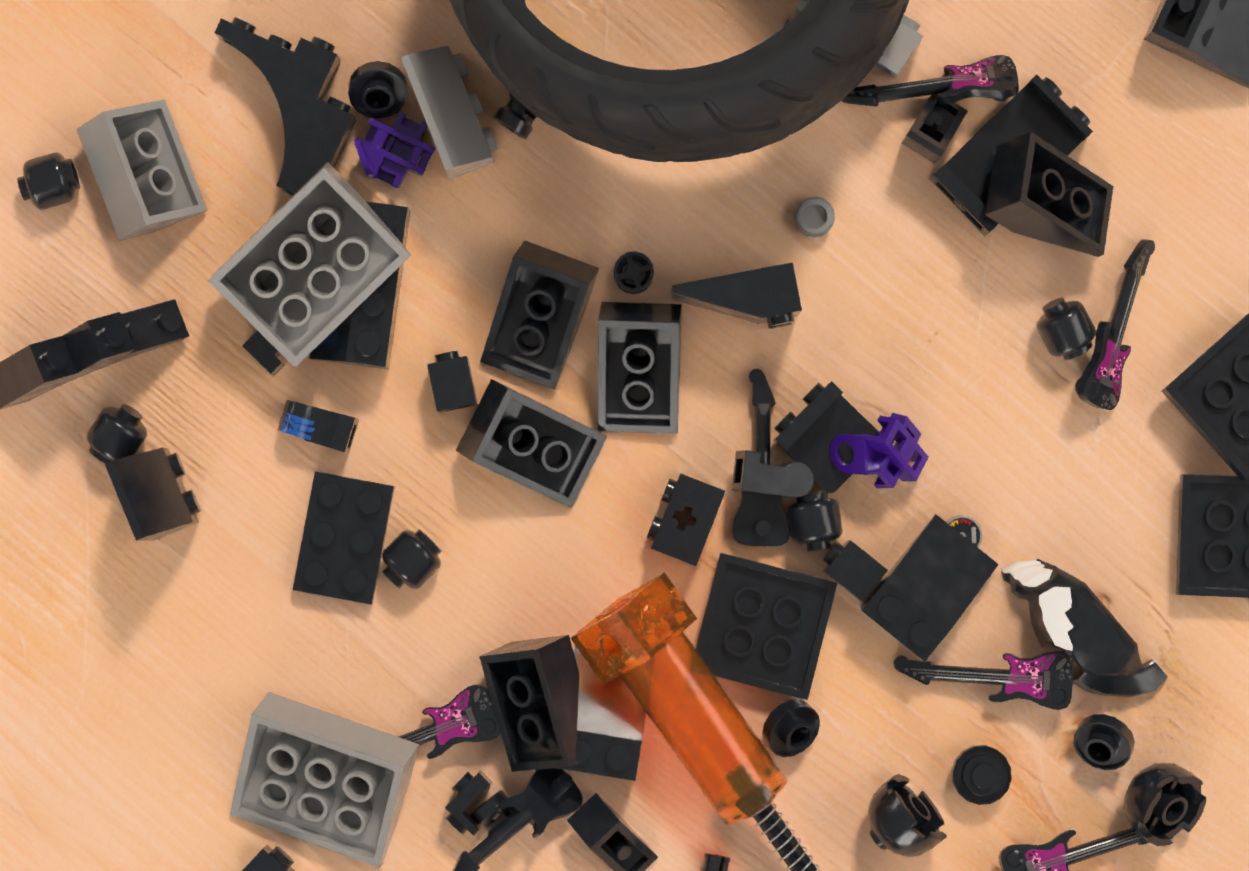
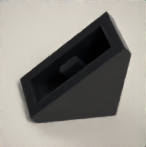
M938 94L931 95L901 143L935 164L946 150L968 110L955 102L940 105Z

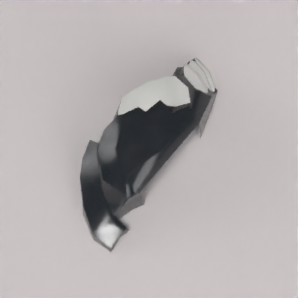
M1040 559L1018 561L1002 569L1003 579L1011 585V592L1016 597L1028 601L1031 624L1041 647L1048 640L1052 646L1070 655L1085 672L1078 680H1074L1073 684L1093 694L1133 697L1154 692L1168 678L1154 660L1151 659L1144 664L1141 663L1137 643L1085 582Z

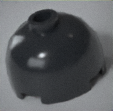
M1155 763L1141 770L1131 780L1124 798V809L1131 826L1145 840L1156 846L1172 844L1171 837L1175 836L1182 829L1190 832L1202 816L1206 805V797L1201 794L1203 782L1190 771L1174 763Z
M897 774L881 785L873 794L868 810L869 822L872 827L870 835L876 845L883 850L888 848L893 853L906 857L919 856L947 838V835L939 830L945 823L937 807L927 794L922 791L917 797L906 786L910 779Z

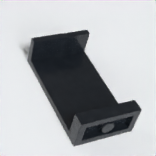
M1036 74L1017 95L929 179L984 236L999 224L985 215L997 145L1032 132L1068 156L1093 132L1088 127L1090 124L1089 118L1078 107L1073 106L1070 108L1060 98L1062 92L1059 87L1047 77L1042 80Z

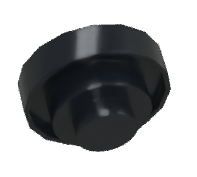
M380 61L365 63L358 67L350 76L348 84L350 103L356 111L367 117H389L399 112L406 102L408 95L406 78L399 68L390 63Z
M788 700L777 706L764 722L762 730L763 741L778 756H795L808 748L818 735L820 727L819 715L803 700Z
M1093 714L1084 718L1078 725L1073 743L1078 755L1092 767L1102 770H1116L1123 767L1130 759L1134 750L1135 740L1127 725L1116 717L1106 714Z
M973 745L963 750L954 760L951 770L952 783L957 793L968 802L977 805L991 804L1001 799L1008 791L1012 780L1011 767L1006 757L997 749L987 745Z

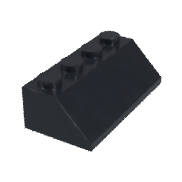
M366 202L406 248L411 214L408 207ZM404 263L310 353L309 359L389 370Z

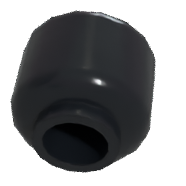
M58 152L26 161L23 165L24 176L17 178L23 200L31 199L33 204L40 210L72 201L75 197V190L80 189L78 174L72 159L65 160Z
M1061 297L1049 302L1042 308L1044 314L1037 321L1036 326L1051 355L1063 356L1065 360H1070L1092 348L1093 344L1091 341L1096 336V329L1081 302H1066Z
M122 404L120 408L112 406L103 408L87 434V441L91 446L89 449L90 453L103 463L135 455L147 437V429L141 422L142 415L136 409Z
M827 492L796 497V503L791 504L788 508L791 539L794 543L806 544L807 552L831 549L830 540L838 539L843 534L839 503L836 499L828 498Z
M418 529L415 533L411 530H404L383 550L382 559L387 567L382 572L398 588L405 583L410 588L418 589L440 568L441 560L438 555L442 551L422 530Z

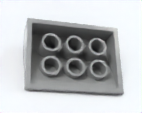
M327 162L213 273L208 282L296 367L396 271L411 254L358 192Z
M268 692L251 714L230 815L380 868L412 776L419 744Z

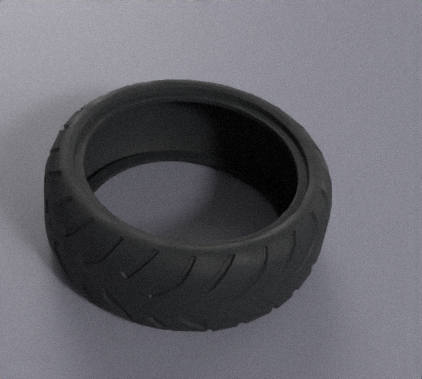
M450 0L468 38L493 74L519 102L545 123L563 131L576 140L614 154H622L628 158L652 162H697L731 157L740 153H749L785 139L790 134L798 132L833 108L855 89L878 63L899 28L909 0H811L803 11L783 29L744 53L720 62L676 70H652L623 66L581 51L561 39L542 24L527 8L525 0Z

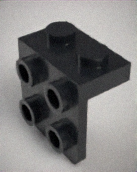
M832 381L825 387L818 383L802 399L807 406L797 416L790 411L774 428L779 435L773 440L794 462L806 464L813 473L814 481L827 493L836 492L852 475L841 472L834 466L830 457V444L836 436L846 433L878 436L880 433L841 395L843 392ZM843 442L839 450L840 457L846 464H851L854 458L853 449L848 443Z

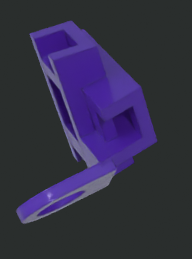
M399 112L393 127L370 118L368 124L371 127L365 140L363 141L360 138L354 139L359 158L368 179L378 178L395 188H400L408 170L423 176L427 164L435 151V147L422 142L427 131V124L422 121L418 124L407 119L406 114Z
M892 413L890 417L879 416L877 421L881 424L882 429L878 436L846 433L836 436L830 444V457L834 466L839 471L858 475L877 474L878 478L874 483L876 488H894L898 479L901 481H917L929 458L917 443L921 436L920 431L907 416ZM843 442L848 443L853 449L854 458L851 464H846L840 457L839 450ZM909 461L915 462L912 467L908 464Z

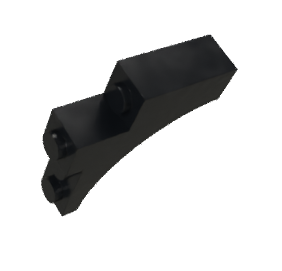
M234 17L232 23L221 19L214 32L221 41L240 51L259 68L269 82L278 101L284 126L285 150L283 166L276 186L281 191L293 196L327 162L335 168L357 121L355 116L349 113L351 106L333 97H329L327 102L323 101L341 60L338 54L333 52L335 46L314 36L311 42L300 38L293 52L290 50L292 47L290 42L270 34L268 40L254 34L256 27L241 19Z
M173 299L123 314L117 312L88 320L63 336L30 344L1 361L0 410L28 402L56 387L96 370L189 337L176 300Z

